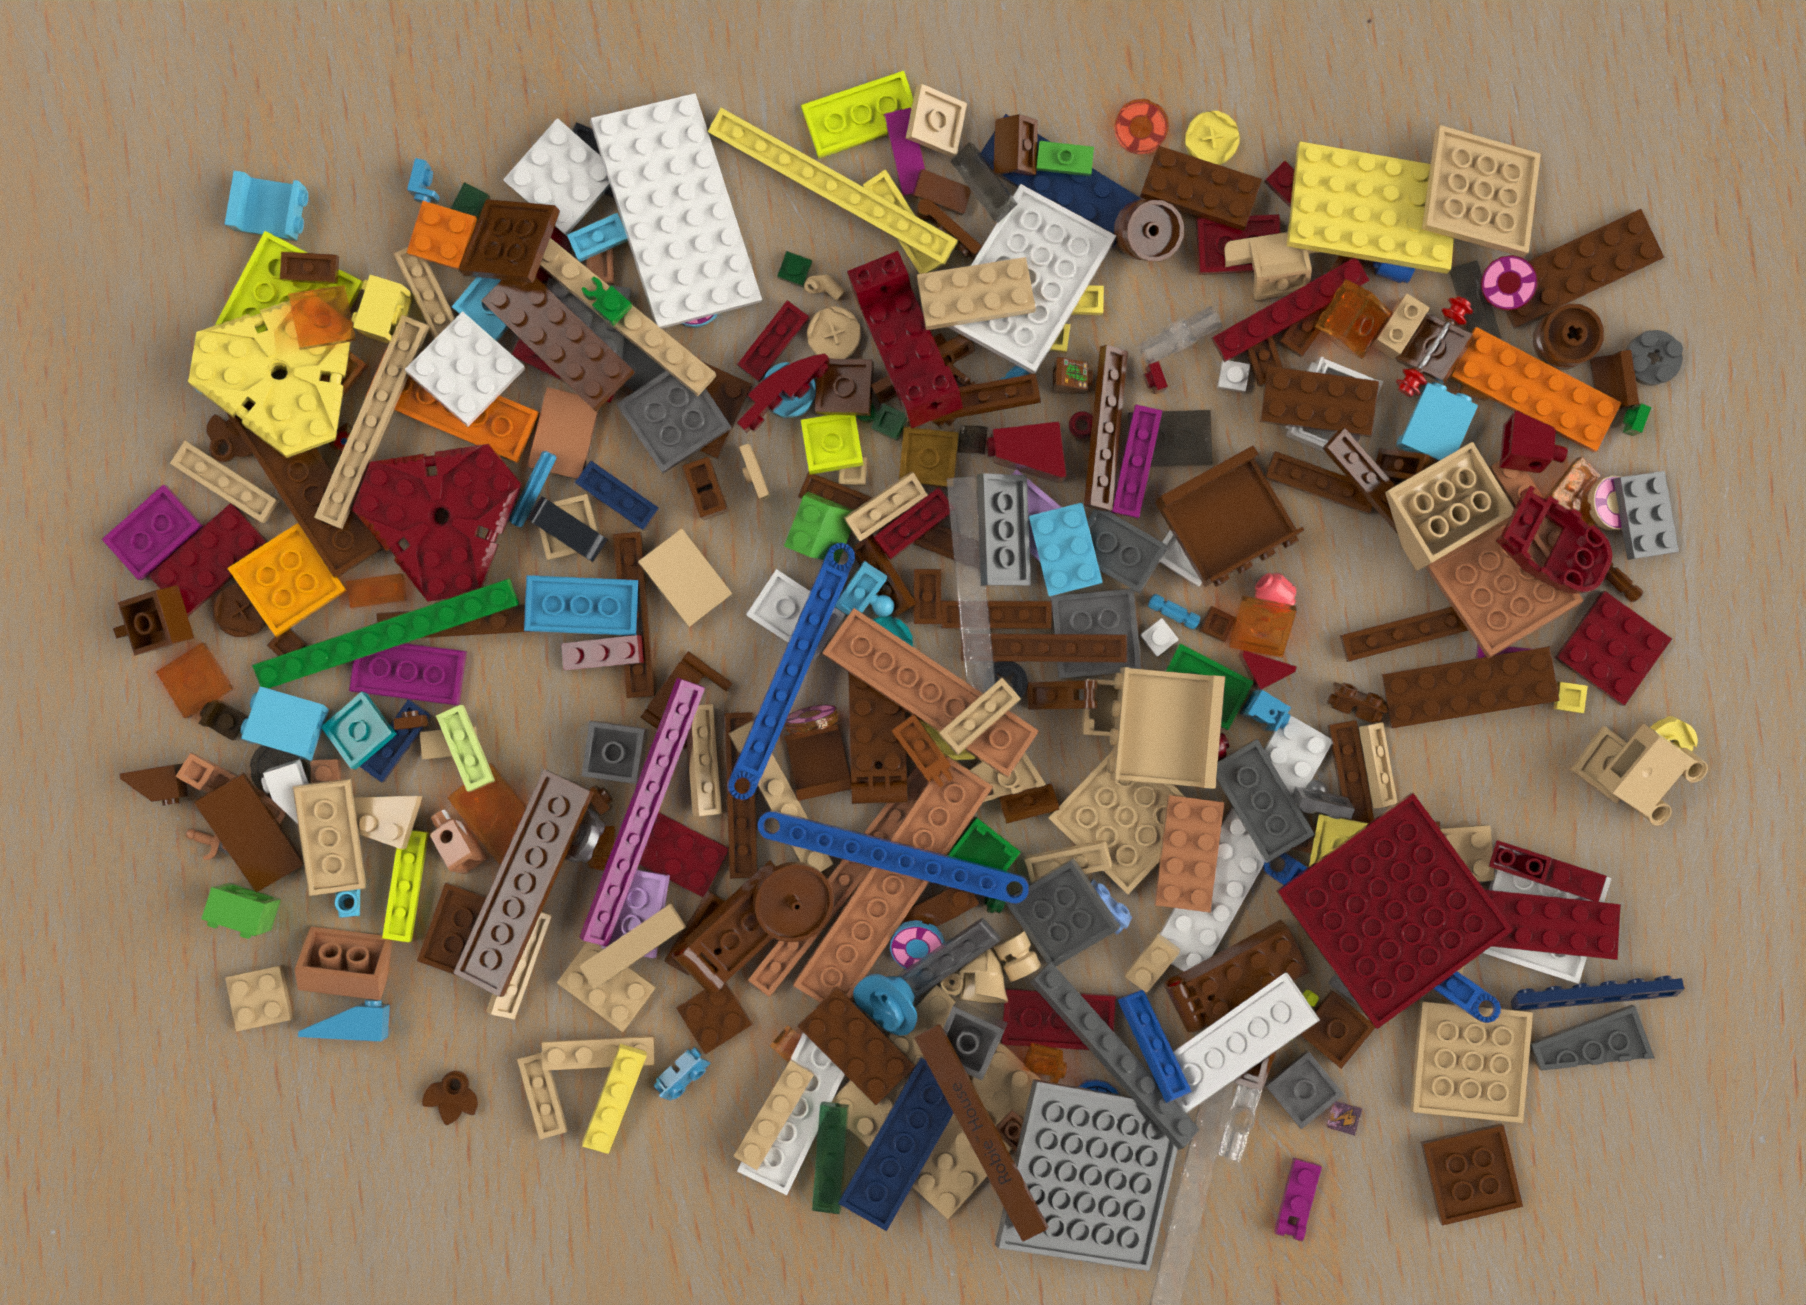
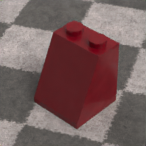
M1059 421L993 429L991 437H987L988 457H993L994 464L1013 470L1017 469L1020 472L1055 483H1062L1066 478Z

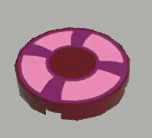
M1514 255L1501 256L1492 261L1484 270L1481 279L1482 294L1486 302L1495 309L1502 311H1513L1527 305L1534 297L1538 286L1537 273L1532 264L1524 258Z

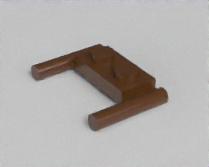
M688 651L640 718L655 729H658L677 677L699 684L705 676L726 692L733 683ZM687 738L683 746L684 750L687 748Z

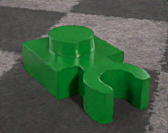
M593 276L592 283L597 286L596 290L588 291L583 287V295L588 300H596L592 304L593 309L614 327L632 308V303L613 286H610L605 291L600 279Z

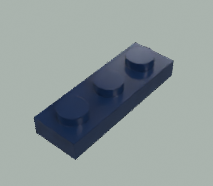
M593 461L588 463L575 482L579 487L643 531L659 510V507Z
M408 699L395 718H402L401 712L417 710L419 715H427L428 721L433 715L411 699ZM393 720L390 726L397 735L360 767L381 783L385 782L424 727L395 730Z

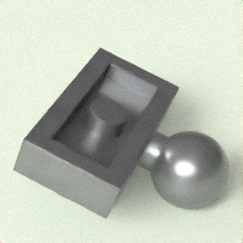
M1319 780L1309 782L1306 788L1295 786L1292 795L1299 809L1307 813H1315L1317 811L1325 813L1334 819H1340L1341 817L1351 819L1355 810L1347 797L1327 793L1326 785Z

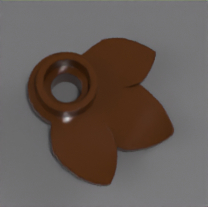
M216 414L210 418L206 432L211 440L209 452L215 460L229 462L235 456L247 457L252 454L230 419L225 422L223 418ZM223 444H227L228 451L222 454L220 447Z
M455 1070L447 1073L442 1081L432 1083L427 1088L422 1099V1105L424 1107L438 1106L443 1123L449 1125L460 1117L462 1111L469 1115H475L478 1099L476 1094L469 1088V1079L466 1074ZM456 1079L460 1082L459 1089L453 1088L452 1080Z

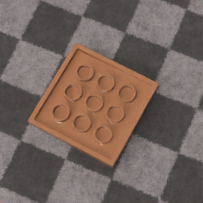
M1510 517L1426 566L1427 571L1488 659L1584 601L1580 594L1563 592L1523 571L1496 542ZM1536 534L1527 552L1532 556L1531 560L1538 566L1543 567L1550 552Z

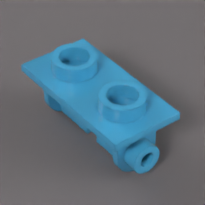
M697 1048L688 1049L675 1061L680 1071L676 1072L670 1066L656 1078L657 1082L654 1084V1087L660 1092L659 1096L669 1101L677 1099L685 1092V1087L692 1080L695 1081L706 1072L705 1068L711 1063L700 1058L702 1054Z

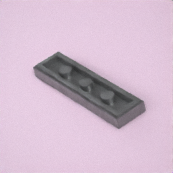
M982 917L902 971L898 976L908 983L915 998H917L1000 941V936Z

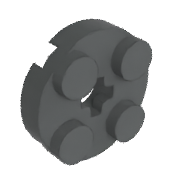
M1661 330L1645 331L1631 340L1626 350L1632 351L1636 381L1643 385L1654 386L1668 382L1676 376L1681 368L1683 346L1667 332ZM1655 351L1658 353L1660 361L1652 365L1650 363L1651 359L1647 355Z

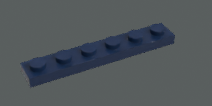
M1660 976L1655 978V981L1646 982L1643 978H1636L1624 984H1617V981H1606L1600 983V986L1590 987L1588 983H1581L1572 986L1570 989H1562V986H1551L1546 988L1545 991L1535 992L1533 988L1519 990L1510 1003L1513 1010H1538L1677 997L1685 988L1682 978L1672 979L1671 976Z

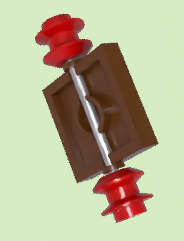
M1457 296L1456 298L1448 299L1451 305L1450 308H1443L1441 310L1445 321L1426 313L1402 353L1396 357L1397 362L1411 368L1403 369L1402 372L1405 375L1403 380H1396L1399 386L1398 391L1405 396L1420 395V391L1417 388L1419 385L1425 386L1427 384L1424 375L1445 384L1474 339L1473 334L1455 326L1465 325L1464 315L1473 313V310L1470 308L1471 303L1465 298Z

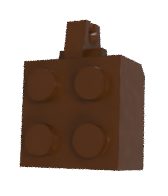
M178 585L154 590L118 602L124 625L113 628L116 639L128 636L134 656L194 639Z

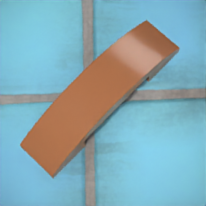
M191 752L175 777L200 791L203 789L206 792H210L237 775ZM252 784L280 824L286 812L272 800L269 793L266 794L264 790Z

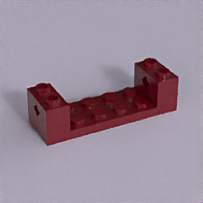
M899 251L848 270L847 274L853 294L911 429L962 409L963 405L958 385L950 367L945 365L931 331L926 330L923 313L911 288L909 275Z

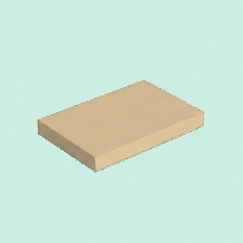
M680 529L638 561V564L688 628L732 594L683 529Z

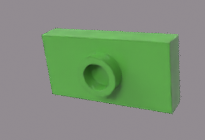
M1039 141L1036 170L1091 176L1094 147Z

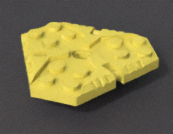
M311 292L287 302L262 309L260 314L252 317L247 314L232 321L212 326L196 332L188 382L193 388L233 418L236 415L243 420L242 424L283 456L286 458L336 440L344 390L341 385V379L346 377L353 324ZM265 324L267 331L257 334L255 327ZM280 369L288 372V375L281 380L272 377V374ZM321 374L329 375L330 382L320 381ZM249 400L255 404L250 411L243 407Z

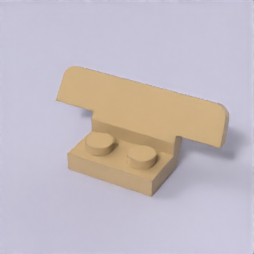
M1288 232L1228 242L1224 248L1225 267L1252 263L1255 273L1253 288L1255 300L1289 295L1310 283L1312 268L1309 254L1318 252L1288 247Z

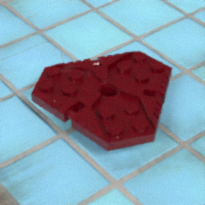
M490 444L437 451L435 455L426 456L423 453L370 462L352 510L379 543H381L386 551L392 552L396 557L394 559L396 564L412 581L427 602L437 601L483 587L499 546L495 542L498 534L504 533L522 483ZM436 466L437 475L430 476L428 467ZM442 508H445L449 513V519L444 524L439 523L437 520V512ZM481 526L488 529L485 539L477 536ZM404 539L410 544L405 550L399 545Z

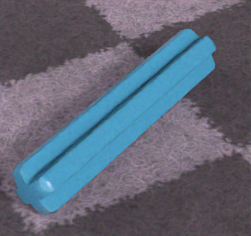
M549 451L541 453L509 518V522L513 525L521 527L525 524L526 518L555 463L556 456Z

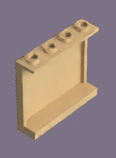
M1127 667L1120 668V673L1115 675L1114 683L1115 689H1118V701L1114 700L1112 706V717H1116L1115 729L1112 728L1110 731V745H1114L1113 757L1109 756L1107 762V773H1111V779L1215 789L1225 677Z

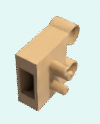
M1643 724L1597 780L1614 795L1633 806L1652 825L1658 826L1668 821L1672 813L1671 807L1661 798L1680 776H1683L1692 783L1703 779L1707 773L1708 765L1690 749L1679 748L1658 732Z

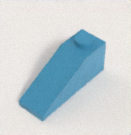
M365 999V1003L356 1005L298 1031V1037L381 1042L388 1038L390 1004H381L382 1000Z

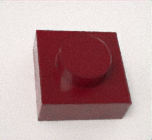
M1159 361L1148 364L1145 368L1147 373L1143 374L1147 388H1152L1154 394L1165 391L1168 385Z

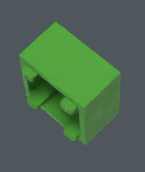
M225 883L211 887L201 919L208 921L207 926L218 928L221 925L239 931L241 937L249 939L251 936L271 931L281 899L261 892L256 893L254 890L239 885Z

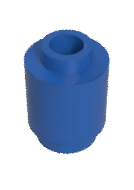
M1375 261L1372 267L1376 268L1375 274L1399 284L1401 282L1408 283L1415 271V268Z

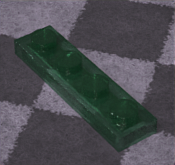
M822 1101L820 1104L812 1211L839 1214L841 1211V1205L838 1204V1201L843 1191L849 1114L848 1104Z

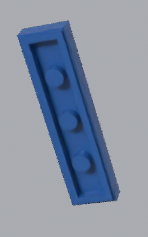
M1140 990L1119 999L1118 1002L1165 1102L1168 1103L1192 1092L1145 992Z

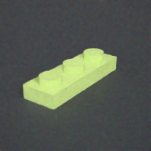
M458 705L436 715L467 792L494 782V776L464 705Z

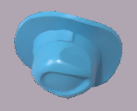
M871 974L864 977L856 985L853 992L856 1004L883 1029L898 1036L908 1035L914 1030L918 1020L917 1011L913 1006L915 996L903 978Z

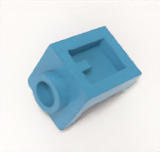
M415 158L407 190L414 196V200L417 202H439L440 196L435 191L426 189V186L429 187L433 179L431 166L426 160Z

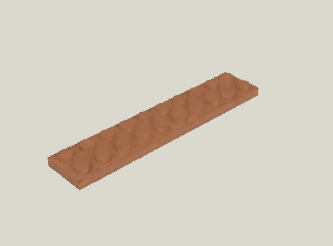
M946 755L952 765L948 770L954 779L948 781L944 774L941 773L939 776L943 780L944 786L940 788L934 779L928 782L889 840L947 855L993 788V785ZM871 866L793 982V986L819 1003L836 986L851 998L854 988L867 975L929 881Z

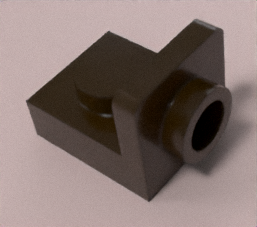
M212 700L211 703L208 702L200 712L202 718L199 724L203 727H210L230 740H236L241 731L243 721L246 718L248 719L249 716L222 700Z

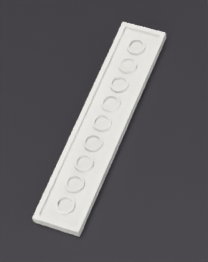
M1291 716L1283 729L1279 728L1272 733L1264 750L1290 794L1293 795L1295 786L1306 788L1307 784L1311 782L1332 742L1328 736ZM1232 806L1221 825L1211 912L1174 908L1159 933L1180 948V953L1171 964L1183 971L1212 957L1264 865V859Z

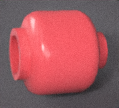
M1267 573L1256 583L1255 597L1271 613L1287 612L1294 606L1296 602L1294 599L1296 587L1281 573Z

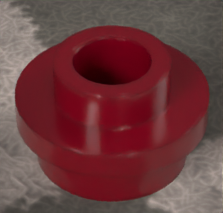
M1079 411L1073 414L1068 425L1071 434L1079 439L1090 437L1093 416L1086 411ZM1079 421L1086 422L1087 428L1085 430H1080L1077 427Z

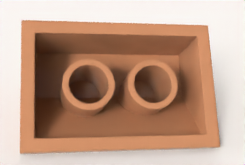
M311 926L294 969L298 990L381 1000L388 979L393 940L382 938L383 935Z

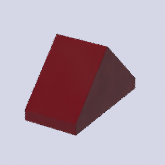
M1242 650L1238 655L1256 690H1262L1296 672L1297 666Z

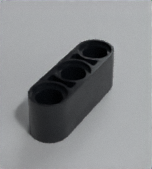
M543 496L540 497L526 518L591 562H594L608 541L606 537Z

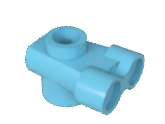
M361 889L335 892V907L338 910L339 918L360 916ZM348 898L354 900V906L350 909L345 907V901Z

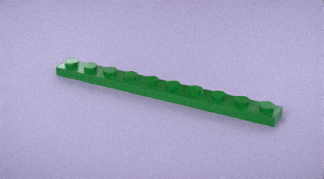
M507 578L255 663L252 667L260 686L269 689L517 606L519 602L511 580Z

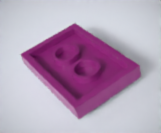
M163 484L103 537L102 540L136 579L142 581L203 525L172 490Z

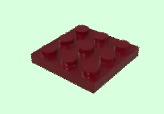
M1602 591L1557 653L1555 659L1615 702L1625 706L1672 638L1608 592Z

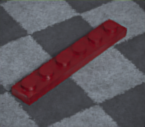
M1353 258L1213 336L1211 340L1225 363L1363 286L1370 280L1358 259Z

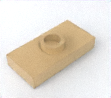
M745 444L740 446L739 448L747 466L742 468L747 483L753 482L760 501L770 498V493L751 445Z

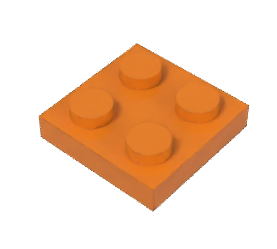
M422 201L406 253L410 256L459 270L471 240L477 218L463 212Z

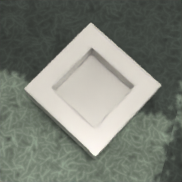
M1222 360L1217 388L1244 393L1247 387L1250 364L1234 361L1224 363Z
M1162 618L1139 635L1156 657L1179 640Z

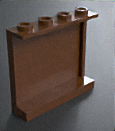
M1254 445L1161 495L1155 502L1204 587L1214 584L1215 587L1220 586L1230 579L1228 576L1230 573L1237 571L1238 574H1241L1253 567L1251 562L1257 558L1264 561L1276 554L1275 548L1281 545L1287 548L1298 542L1297 536L1304 531L1303 527L1296 529L1255 461L1259 453Z

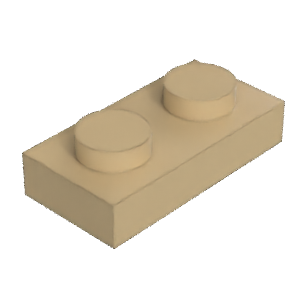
M1157 933L1127 970L1125 977L1147 993L1178 956L1180 948Z

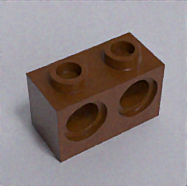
M705 457L683 465L682 467L700 518L704 521L729 512L710 458Z

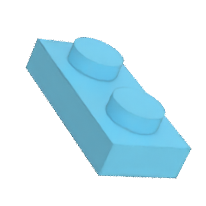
M618 213L567 235L579 262L628 241Z

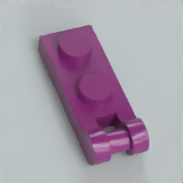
M1293 1157L1275 1224V1234L1280 1236L1287 1234L1293 1236L1295 1240H1304L1307 1221L1322 1169L1320 1164ZM1289 1216L1297 1217L1295 1225L1287 1223Z

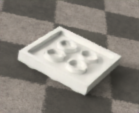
M558 118L503 179L506 184L528 203L556 205L560 213L555 226L566 236L610 187L601 156Z
M463 311L405 368L406 373L467 427L525 370L522 363Z

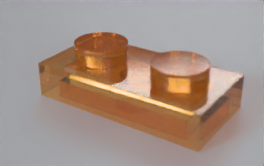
M402 573L346 581L350 608L407 601Z

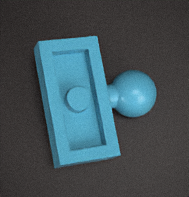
M864 561L841 592L835 607L849 615L853 608L862 613L868 604H871L876 615L880 617L889 616L894 610L893 600L887 595H876L885 583L887 576Z

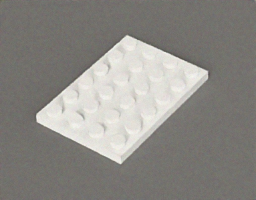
M1020 184L971 266L1026 257L1036 311L1035 313L949 326L948 328L1026 371L1035 374L1113 245L1116 235Z

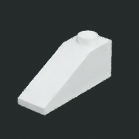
M300 759L269 768L263 773L264 778H262V785L266 794L270 793L272 800L297 824L293 786L309 784Z

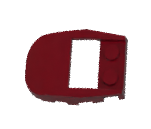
M1530 485L1520 493L1521 497L1496 542L1523 571L1556 589L1571 594L1595 590L1602 584L1612 563L1613 554L1610 542L1595 525L1589 526L1581 519L1582 514L1574 508L1570 510L1558 504L1559 500L1550 495L1544 499L1534 494L1535 488ZM1546 516L1553 523L1561 527L1562 531L1544 566L1540 567L1530 559L1532 556L1527 551Z

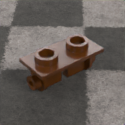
M1345 682L1342 684L1333 683L1334 694L1331 693L1327 700V704H1330L1331 708L1350 715L1353 706H1356L1358 708L1354 716L1372 724L1374 722L1379 723L1383 713H1387L1386 702L1378 694L1360 692L1355 686Z

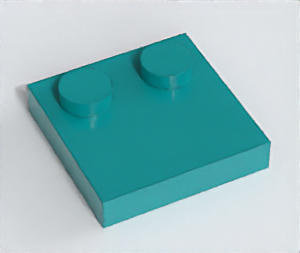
M362 691L321 726L345 762L354 770L397 735L369 695Z

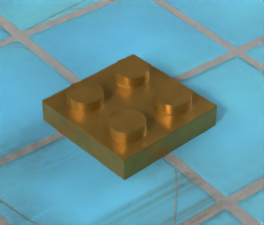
M904 427L899 480L908 473L913 472L921 485L953 488L959 432Z

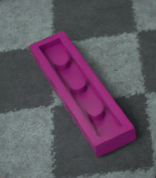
M1135 404L1111 513L1139 518L1163 410Z

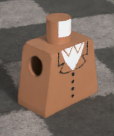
M446 810L439 811L431 817L437 829L430 834V837L449 871L467 874L488 860L463 822L455 819L451 820Z

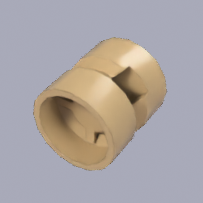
M1024 930L1002 939L993 946L999 960L1005 961L1003 968L1010 982L1023 978L1042 966L1035 951L1029 950L1031 943Z

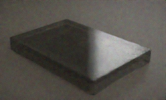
M1211 410L1162 411L1150 467L1212 465ZM1133 412L1128 413V433Z

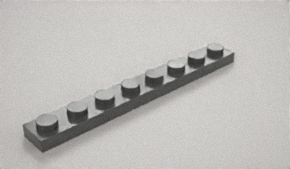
M1050 962L1045 965L1030 981L1032 986L1178 1150L1183 1149L1200 1130L1198 1126L1174 1100L1168 1103L1165 1102L1150 1072L1054 964Z

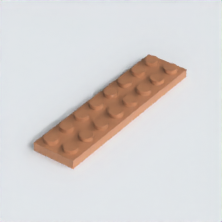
M853 608L823 651V656L910 714H915L919 720L939 733L983 695L982 692L855 608ZM1008 710L964 750L1008 778L1039 730Z

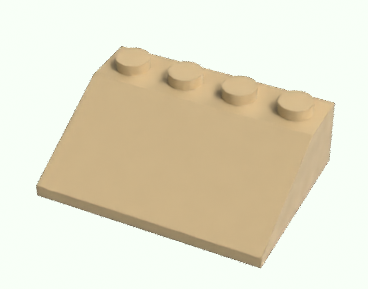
M1473 442L1385 492L1402 548L1416 571L1510 517L1514 510Z

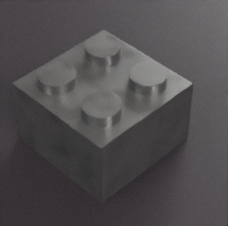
M589 721L581 776L637 784L643 769L648 728Z
M957 1000L943 1030L967 1074L983 1080L1008 1023L962 1001Z

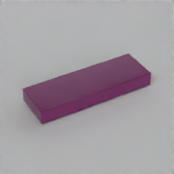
M911 108L884 114L903 196L913 194L919 171L921 169L925 170L920 145L906 139Z

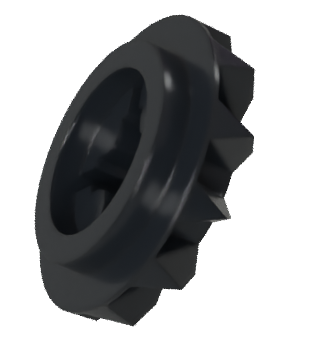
M998 661L988 668L984 676L985 691L999 681L997 673L1003 677L1014 673L1015 675L1010 683L1020 698L1024 695L1028 679L1024 669L1019 664L1013 661Z

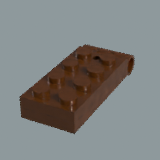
M848 672L852 804L908 802L906 750L891 731L905 721V710ZM877 764H881L883 766L879 770L875 768Z
M771 860L685 938L686 941L681 943L672 954V958L709 994L716 993L727 980L773 939L761 928L753 911V895L757 884L769 870L776 867Z
M1280 919L1181 974L1170 977L1164 983V987L1186 1031L1192 1033L1199 1031L1205 1025L1211 1026L1284 973H1288L1294 981L1309 973V970L1290 929Z

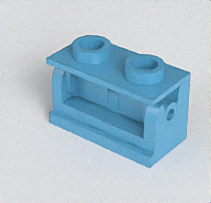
M1253 690L1239 714L1244 717H1250L1259 723L1268 724L1265 728L1266 731H1277L1279 728L1283 729L1291 717L1288 712L1291 707L1264 690Z

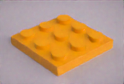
M296 523L228 568L276 637L347 591L340 580L333 577L299 523Z

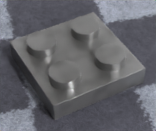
M1308 1050L1265 1083V1086L1300 1129H1303L1344 1095Z

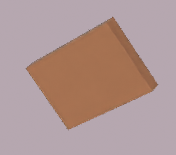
M547 387L527 467L534 469L541 453L549 451L556 456L550 473L578 479L585 469L599 409L595 412L578 394Z

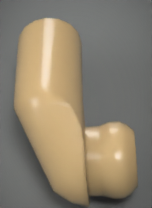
M826 274L810 276L804 283V288L808 293L827 292L836 301L846 292L833 278Z

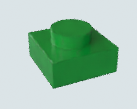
M1641 403L1629 408L1623 418V424H1625L1623 433L1630 436L1642 433L1652 407Z

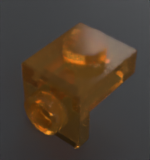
M605 826L604 832L599 836L597 844L593 849V855L587 862L589 868L599 871L605 870L616 841L615 826Z

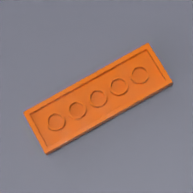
M1478 327L1472 330L1471 333L1474 339L1449 378L1513 411L1522 412L1549 424L1562 437L1591 452H1597L1621 402Z
M408 376L394 409L399 413L474 445L490 444L498 455L516 463L520 460L540 414L538 411L499 395L467 427L410 376Z

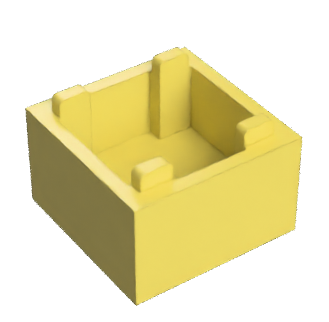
M370 275L369 279L363 282V298L358 313H353L351 321L354 323L353 328L366 337L389 344L401 315L408 317L414 296L402 284Z

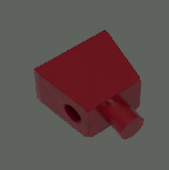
M1515 410L1503 424L1499 467L1541 473L1552 461L1563 463L1567 457L1568 448L1555 444L1556 429L1553 426Z

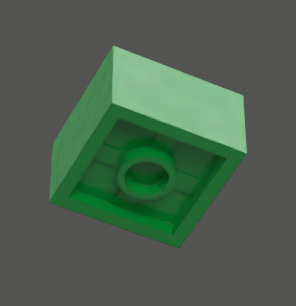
M975 817L947 856L1007 871L1021 851L979 818Z

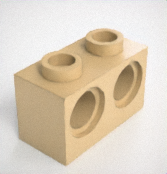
M1406 293L1398 300L1370 345L1391 359L1396 358L1402 353L1430 307Z

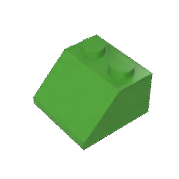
M807 492L802 498L784 547L809 557L824 560L831 546L836 543H847L851 529L844 520V517L854 510ZM837 549L834 552L833 558L836 563H839L844 550Z

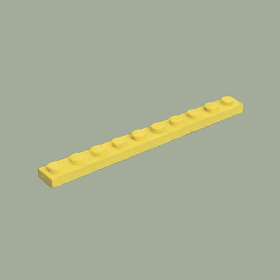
M723 108L719 109L708 130L713 136L945 265L958 242L957 239Z

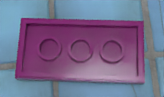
M404 643L353 660L349 691L358 693L362 691L366 694L458 706L461 699L467 651Z

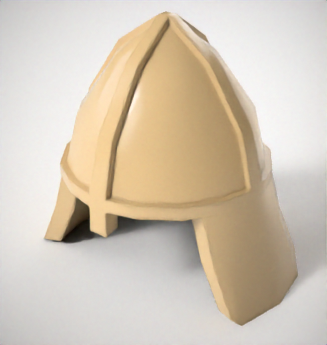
M992 948L961 967L959 979L964 978L960 995L961 1000L992 1004L1008 1002L1002 965Z

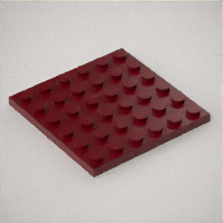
M1414 793L1404 797L1276 890L1376 1029H1379L1513 931L1510 924Z

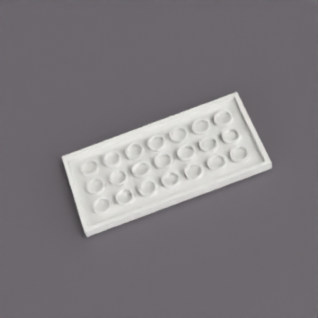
M696 93L591 118L592 130L654 323L662 329L760 303L762 301L760 291Z

